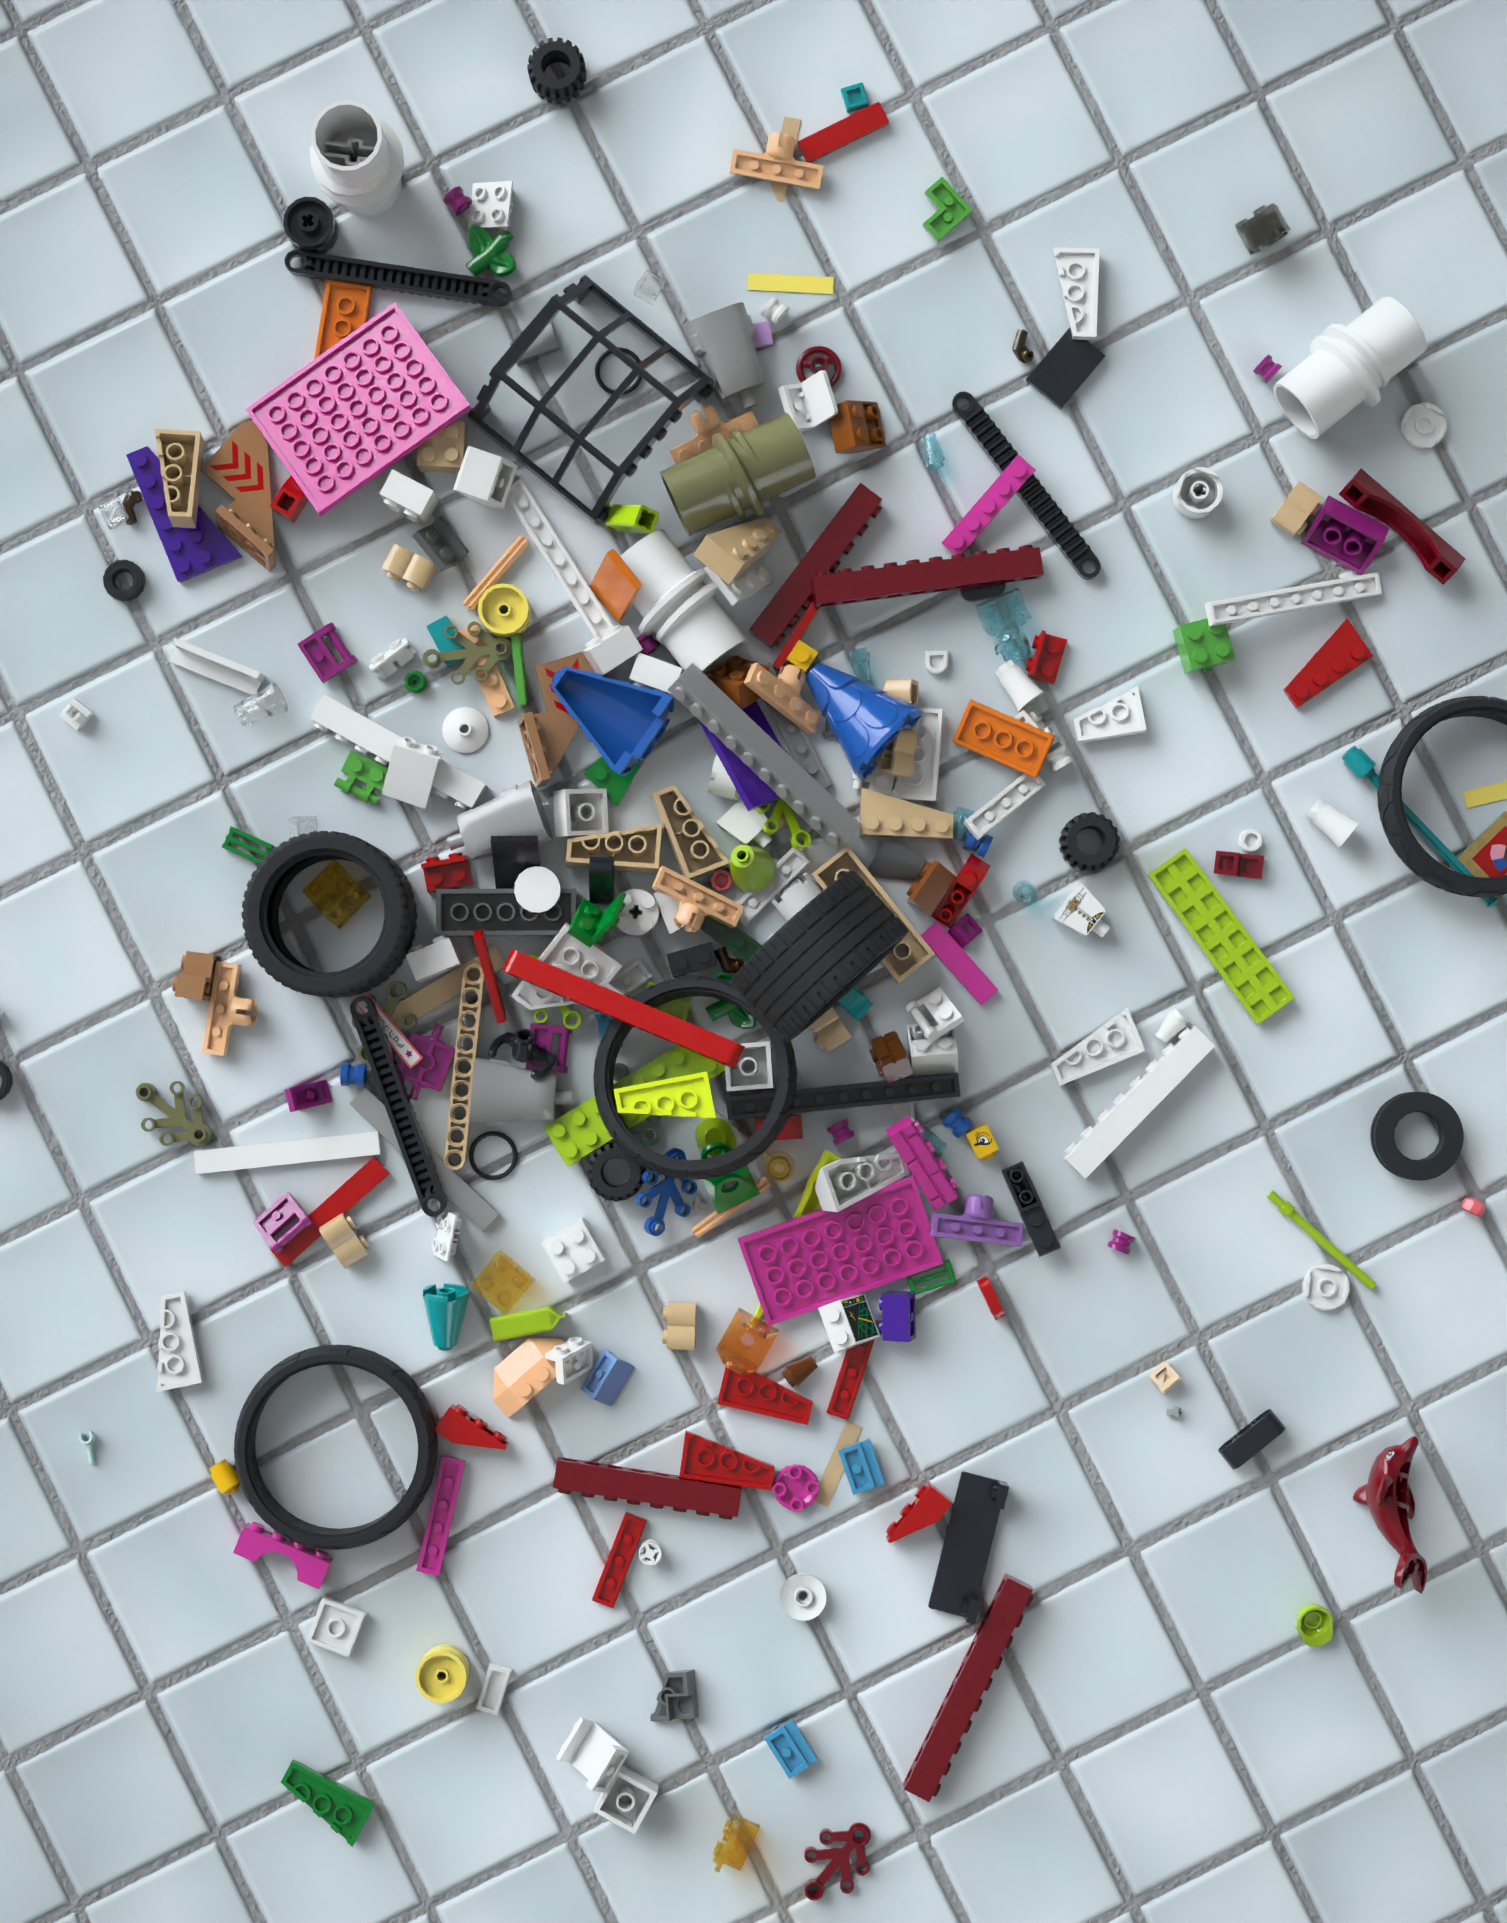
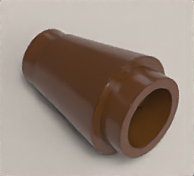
M809 1356L786 1366V1370L782 1374L793 1388L795 1385L799 1386L818 1366L813 1358Z

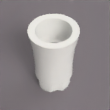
M1013 659L1004 663L995 672V675L1000 679L999 682L1011 697L1018 712L1031 706L1044 694V691L1025 674L1019 665H1016Z
M1318 799L1306 814L1310 820H1313L1311 823L1322 830L1338 848L1359 824L1358 821L1346 816L1321 799Z

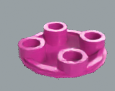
M793 1464L786 1466L778 1472L774 1479L773 1493L775 1498L782 1506L794 1512L806 1509L814 1503L818 1496V1479L813 1471L804 1465Z

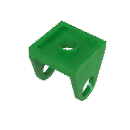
M722 1142L712 1143L702 1150L701 1160L708 1159L707 1155L712 1150L722 1149L719 1155H723L733 1150V1148ZM747 1165L726 1175L702 1179L718 1214L760 1194ZM735 1181L732 1187L725 1188L727 1182Z

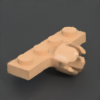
M771 133L768 139L767 150L763 154L737 149L733 150L730 174L820 190L824 165L795 160L793 154L796 141L791 135L785 134L783 147H780L781 133Z
M712 405L702 407L706 421H704L700 411H694L690 415V421L696 431V436L669 450L674 463L678 464L712 448L711 437L716 432L720 433L726 440H729V433L734 429L742 434L759 426L753 411L749 410L727 422L720 420L715 407Z
M759 663L751 664L744 684L806 734H813L821 714L800 696L806 679L805 672L801 670L798 678L800 668L789 664L781 667L776 678Z
M665 866L660 867L652 889L679 903L674 923L680 929L682 924L685 925L684 931L691 933L700 930L706 916L733 929L737 926L744 906Z
M216 961L202 1053L227 1056L233 1025L250 1027L257 1019V1016L246 1015L247 1011L258 1012L256 1001L240 998L237 994L242 965Z

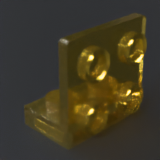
M332 860L303 889V893L325 918L339 929L372 897L337 860Z
M499 1250L471 1283V1286L499 1311L507 1314L536 1279L506 1253Z
M736 1814L733 1815L732 1820L727 1819L722 1831L724 1833L722 1842L718 1841L713 1851L714 1857L712 1862L715 1863L714 1871L719 1872L723 1863L741 1871L760 1825Z

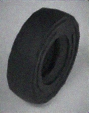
M117 560L111 563L103 576V584L107 593L114 599L123 602L132 601L139 597L146 584L142 569L129 560ZM122 572H128L133 577L132 585L127 589H120L116 585V578Z

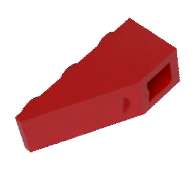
M291 475L280 488L270 507L277 514L295 523L309 499Z
M971 854L931 917L951 928L986 876L990 865Z
M452 1404L435 1427L437 1433L453 1444L505 1450L509 1445L506 1441V1436L498 1431L492 1432L489 1430L486 1422L478 1417L476 1419L468 1415L469 1411L459 1404L457 1406Z
M930 1482L926 1486L921 1485L914 1495L917 1497L912 1504L907 1503L900 1512L902 1517L897 1523L893 1521L887 1528V1542H894L938 1522L952 1505L951 1499Z

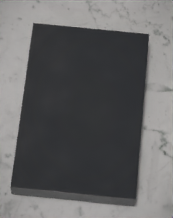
M1069 328L1026 378V382L1061 410L1102 362L1105 355L1087 340H1073L1071 329Z
M491 836L496 889H514L515 881L519 874L527 868L541 867L538 836Z

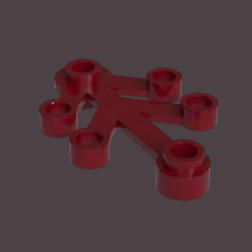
M860 1822L851 1825L847 1831L832 1832L827 1828L820 1831L819 1839L822 1844L829 1845L832 1841H847L842 1848L817 1850L815 1847L810 1846L805 1849L804 1858L809 1863H814L817 1860L832 1859L816 1879H810L805 1884V1895L808 1899L816 1901L823 1896V1885L840 1865L842 1876L840 1889L845 1894L853 1891L854 1882L851 1879L849 1854L855 1847L857 1853L855 1871L861 1876L868 1873L869 1864L866 1861L865 1845L871 1839V1831L866 1824ZM862 1831L864 1834L858 1838L855 1836V1833ZM823 1834H830V1839L824 1840L822 1838ZM813 1851L816 1855L814 1858H809L807 1853ZM860 1864L866 1865V1869L860 1871L858 1869V1866ZM849 1882L851 1887L845 1889L843 1883ZM817 1885L818 1890L811 1891L810 1886Z

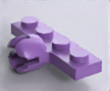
M971 1194L966 1197L965 1212L962 1216L932 1213L930 1236L1022 1247L1024 1223L994 1219L992 1215L994 1199L987 1195Z

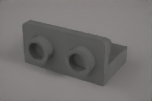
M441 516L436 518L431 525L417 530L412 536L440 572L458 565L469 552Z

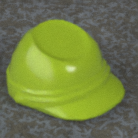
M716 1117V1119L705 1118L697 1125L695 1139L700 1149L703 1150L706 1146L715 1142H722L733 1149L736 1148V1137L726 1120ZM722 1149L712 1150L709 1155L716 1157L722 1152Z
M1314 1603L1307 1604L1298 1612L1295 1628L1306 1645L1318 1647L1331 1640L1334 1617L1323 1606Z

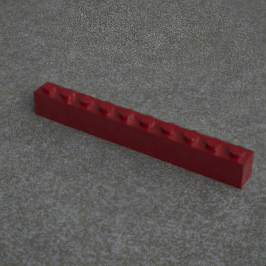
M1024 545L1018 547L1019 550L1010 551V548L997 549L996 553L990 554L987 551H978L974 553V556L965 557L964 553L952 555L951 559L944 560L942 556L929 558L928 562L921 563L919 559L906 561L905 565H897V562L884 564L882 568L868 565L861 567L859 571L845 568L838 570V573L829 574V571L817 572L810 580L814 608L1039 579L1044 575L1040 547L1033 548L1032 545Z
M1005 1573L903 1782L904 1790L930 1802L932 1796H937L941 1787L939 1781L942 1775L946 1776L950 1770L951 1762L949 1761L952 1755H956L961 1747L962 1742L960 1739L963 1732L967 1733L971 1727L972 1720L970 1718L973 1712H978L982 1704V1699L980 1698L983 1691H988L993 1680L991 1675L994 1669L998 1670L1002 1663L1003 1657L1001 1655L1004 1648L1008 1649L1013 1640L1011 1634L1015 1627L1018 1628L1024 1617L1022 1612L1025 1606L1029 1607L1033 1600L1034 1594L1032 1593L1031 1585Z

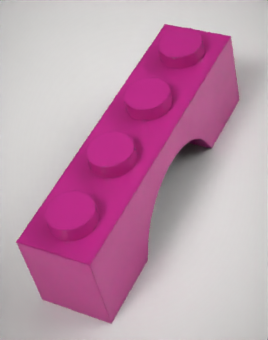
M257 1522L247 1523L243 1527L233 1551L234 1554L253 1562L269 1552L285 1554L296 1566L297 1580L317 1589H320L323 1585L333 1558L329 1557V1553L320 1549H316V1551L307 1548L308 1546L286 1539V1537L276 1531H273V1533L265 1530V1526Z

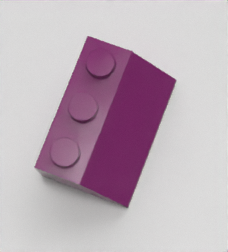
M1328 495L1315 515L1301 543L1359 575H1363L1384 543L1389 527Z

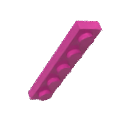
M1018 454L941 543L954 555L964 553L1032 476L1036 469Z
M442 1456L416 1571L436 1576L440 1575L466 1460Z

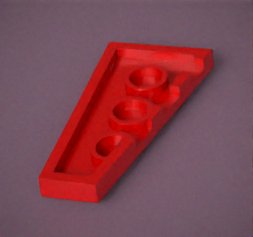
M1348 619L1343 621L1339 628L1283 689L1295 709L1373 657Z
M727 1358L717 1404L808 1425L813 1404L812 1400Z
M685 1431L679 1478L772 1490L774 1465L690 1431Z

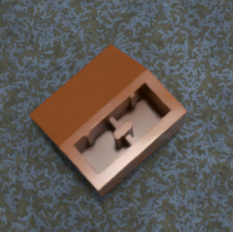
M846 400L837 404L838 413L829 419L836 454H854L886 447L877 402Z
M733 655L704 673L741 710L761 698L744 684L751 664L758 663L757 661H750L738 655ZM760 664L767 671H769V666Z
M936 860L932 864L929 862L925 864L919 873L922 877L919 883L914 881L906 893L909 896L907 902L928 916L933 913L956 878L953 873Z

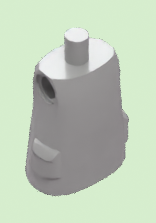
M740 302L698 317L684 325L683 328L689 337V343L695 355L701 358L709 371L721 399L728 400L739 396L744 410L756 406L757 403L752 390L764 385L766 378L753 340L755 328L753 327L750 315L747 314L744 303Z
M531 780L503 789L498 797L457 815L460 833L447 837L451 850L465 846L470 859L473 861L492 855L491 836H538L539 845L553 842L550 825L542 801Z
M476 1058L472 1080L470 1123L500 1126L507 1121L523 1119L554 1120L555 1104L572 1105L573 1091L556 1090L557 1074L548 1073L544 1077L532 1079V1071L513 1066L506 1060Z

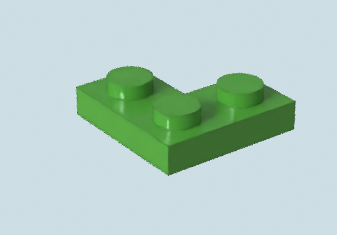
M943 177L925 191V195L938 211L923 223V227L939 243L972 214L973 210Z

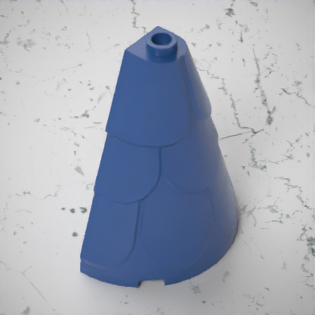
M812 664L806 671L807 676L805 680L822 716L826 717L835 739L841 745L854 774L862 782L878 766L875 760L904 728L911 730L925 715V712L918 706L892 696L884 690L861 682L860 678L825 664Z
M563 667L562 670L556 672L552 679L551 687L570 716L578 722L611 770H614L621 776L631 773L633 770L631 767L634 764L639 766L648 757L670 722V719L667 718L668 712L672 713L674 710V699L665 692L632 685L630 682L605 678L602 674Z

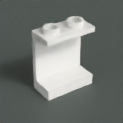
M400 737L393 747L382 795L426 809L433 797L431 788L438 762L443 757L444 752L438 750L436 746L417 743L412 738Z
M580 1717L573 1726L568 1739L561 1746V1750L556 1758L559 1761L571 1763L588 1779L586 1786L590 1790L606 1793L627 1758L629 1751L594 1720Z

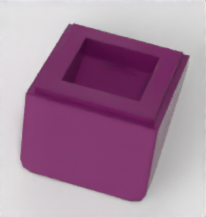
M967 913L947 932L961 948H964L983 930Z

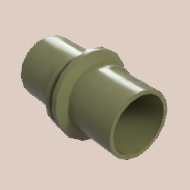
M788 413L742 434L734 429L729 433V440H726L720 433L716 432L711 437L712 448L660 471L670 500L689 536L734 515L742 520L746 518L745 510L749 508L760 517L764 515V501L816 478L815 469L806 445Z

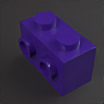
M887 1291L883 1293L879 1300V1309L882 1311L879 1332L882 1334V1341H912L916 1338L915 1292Z

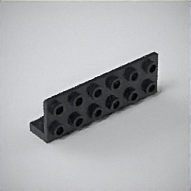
M965 1471L961 1472L928 1603L929 1608L962 1616L967 1623H976L981 1603L979 1594L1000 1510H1004L1009 1490L1007 1482Z

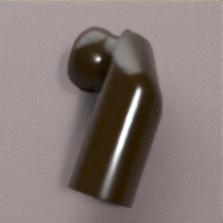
M1018 329L1012 351L1020 362L1028 363L1034 358L1033 351H1030L1025 345L1028 332Z
M128 491L121 504L126 525L138 522L134 506L142 501V494L139 491Z
M725 947L714 951L721 968L726 972L736 974L745 964L741 959L730 958Z

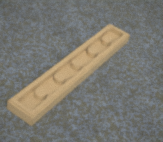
M497 946L489 949V953L496 973L504 968L506 961ZM475 957L397 1003L391 1021L400 1020L407 1014H414L418 1019L461 994L464 969L470 964L481 965L479 957ZM475 967L470 968L468 977L473 981H477L480 978L479 969ZM407 1017V1024L413 1022V1019L411 1017Z

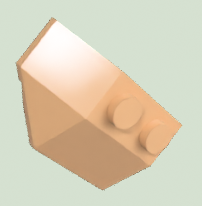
M529 1337L494 1368L493 1401L508 1418L556 1377L555 1361L546 1359L545 1353L552 1350L555 1346L565 1343L566 1341L563 1338Z

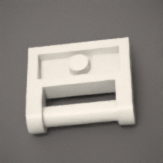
M940 986L917 1002H910L905 1008L906 1012L913 1016L922 1028L924 1036L929 1042L937 1040L964 1022L963 1017ZM927 1009L938 1024L936 1027L930 1025L921 1013L923 1010Z

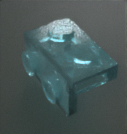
M1018 587L975 605L984 631L989 636L1001 635L1006 631L1005 629L1012 626H1022L1027 622L1026 620L1032 618L1030 612L1027 611Z

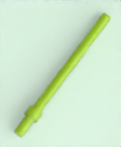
M1273 1190L1267 1194L1266 1197L1279 1208L1278 1211L1283 1216H1288L1369 1290L1375 1287L1376 1282L1294 1210L1295 1207L1289 1201L1285 1202Z

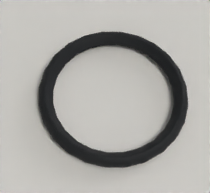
M618 347L621 351L630 355L637 364L641 362L633 351ZM607 350L599 357L596 363L595 377L597 383L604 391L613 394L615 390L608 388L600 377L602 361L612 354ZM638 375L636 382L626 389L622 395L634 391L639 386L642 377Z
M497 1131L485 1132L479 1135L471 1144L469 1150L470 1165L476 1174L487 1180L502 1179L513 1171L517 1163V1148L512 1139L504 1133ZM489 1136L503 1138L512 1148V1163L504 1173L499 1175L483 1173L474 1162L475 1147L482 1139Z

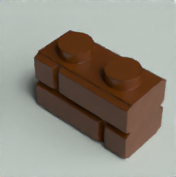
M892 1031L884 1034V1037L879 1036L871 1039L870 1042L873 1049L869 1050L873 1063H875L879 1077L884 1075L886 1081L891 1083L899 1080V1077L904 1078L912 1075L913 1070L897 1032Z

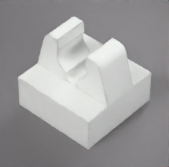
M73 698L59 716L76 730L80 731L94 713Z

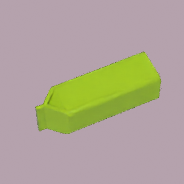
M613 504L606 521L607 529L617 532L651 534L654 532L659 513L645 505Z
M548 1305L492 1316L490 1318L493 1340L495 1342L551 1331L560 1318H565L567 1313H561Z

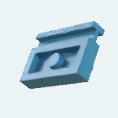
M870 1438L838 1449L853 1495L885 1484Z
M793 1719L764 1737V1740L789 1779L818 1761L817 1756Z

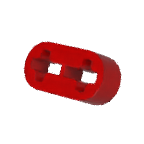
M985 1276L977 1280L976 1282L995 1321L1006 1316L988 1277Z

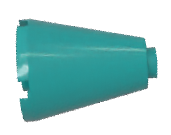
M444 1283V1288H436V1284H433L423 1289V1299L433 1345L438 1347L439 1350L448 1351L457 1345L470 1293L465 1286Z

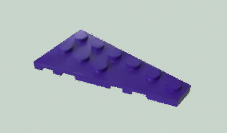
M148 446L126 454L179 583L243 557L199 505L196 528L172 527L167 512L160 460Z

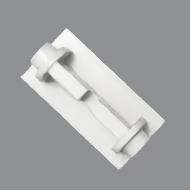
M406 638L402 641L400 639L396 640L389 646L390 650L384 655L380 653L371 660L372 664L369 667L372 672L376 669L378 670L374 674L379 680L386 679L398 670L393 664L394 661H397L402 667L414 658L413 655L416 651L411 645L408 648L406 647L409 644Z

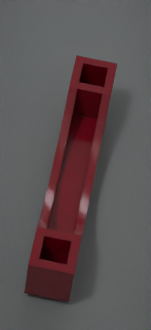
M1362 468L1339 493L1356 510L1377 518L1402 537L1421 560L1425 570L1441 584L1444 585L1465 561L1466 558Z

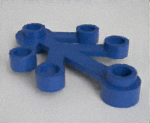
M672 1148L664 1154L668 1157L676 1158L678 1156V1159L686 1160L684 1151L679 1148ZM646 1170L643 1173L642 1179L646 1184L654 1185L658 1182V1176L661 1174L652 1170ZM650 1174H652L653 1177H652V1179L649 1181V1180H648V1177H649ZM665 1176L664 1180L645 1193H639L636 1197V1203L641 1207L647 1208L651 1205L652 1199L660 1194L654 1216L649 1217L644 1224L645 1231L652 1236H659L665 1230L663 1218L669 1197H671L675 1205V1213L677 1215L687 1217L691 1212L690 1205L684 1203L673 1177ZM680 1179L682 1183L681 1189L684 1193L692 1195L696 1192L697 1184L694 1181ZM691 1184L690 1190H687V1186ZM646 1196V1201L642 1204V1199ZM684 1206L685 1210L681 1213V1208Z

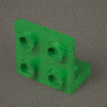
M622 891L604 911L584 898L579 903L567 933L589 948L596 941L600 943L606 936L607 930L609 928L613 930L620 920L618 915L626 905L624 903L626 893Z

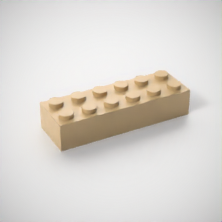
M847 845L813 872L811 877L823 891L847 872L855 871L864 880L866 886L868 885L875 892V895L885 903V906L895 914V917H898L908 928L909 932L880 962L898 984L935 955V953Z

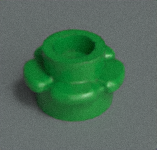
M413 671L405 676V688L409 692L421 693L427 685V679L420 671Z

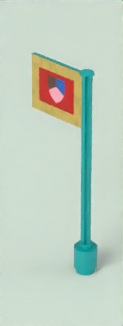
M1355 745L1352 746L1341 757L1345 761L1343 764L1358 779L1362 777L1365 780L1368 779L1378 790L1379 776L1373 768L1376 763L1362 748L1358 749ZM1402 801L1407 821L1456 872L1482 878L1507 875L1506 811L1456 857ZM1497 896L1480 897L1487 904L1486 907L1489 908L1496 905L1498 901Z

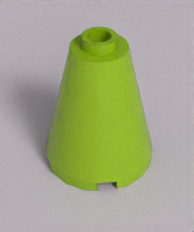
M739 845L733 849L730 860V874L733 883L745 892L755 893L764 890L775 877V863L772 856L766 850L748 845Z

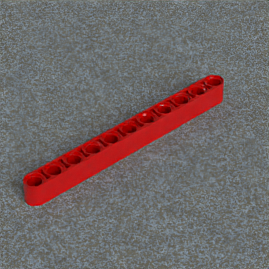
M513 949L502 970L520 980L736 1069L745 1049V1046Z

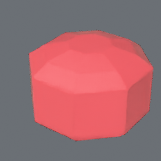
M724 869L714 871L710 878L712 888L718 892L729 890L733 883L731 874Z
M1464 1198L1461 1204L1462 1209L1478 1217H1482L1486 1210L1485 1205L1474 1198Z

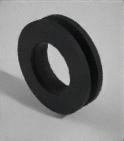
M1406 1092L1392 1097L1379 1108L1371 1125L1370 1139L1376 1158L1386 1170L1401 1178L1422 1181L1444 1174L1455 1164L1462 1150L1464 1134L1458 1114L1444 1099L1425 1092ZM1422 1112L1430 1116L1437 1124L1439 1131V1143L1435 1151L1428 1157L1419 1160H1413L1404 1156L1398 1150L1394 1140L1395 1128L1398 1122L1407 1114Z

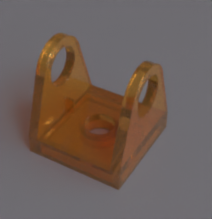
M738 1308L716 1350L723 1364L731 1370L743 1375L757 1372L779 1333V1329L772 1325L768 1326L763 1320ZM744 1334H750L754 1338V1343L745 1345L741 1341V1337Z

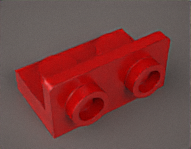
M1043 630L1039 636L1035 635L1031 647L1035 649L1033 658H1028L1025 668L1026 671H1029L1028 677L1054 685L1067 639L1046 634V631Z
M462 852L449 854V859L440 860L439 857L427 858L426 863L421 864L427 892L474 884L469 857L463 856Z

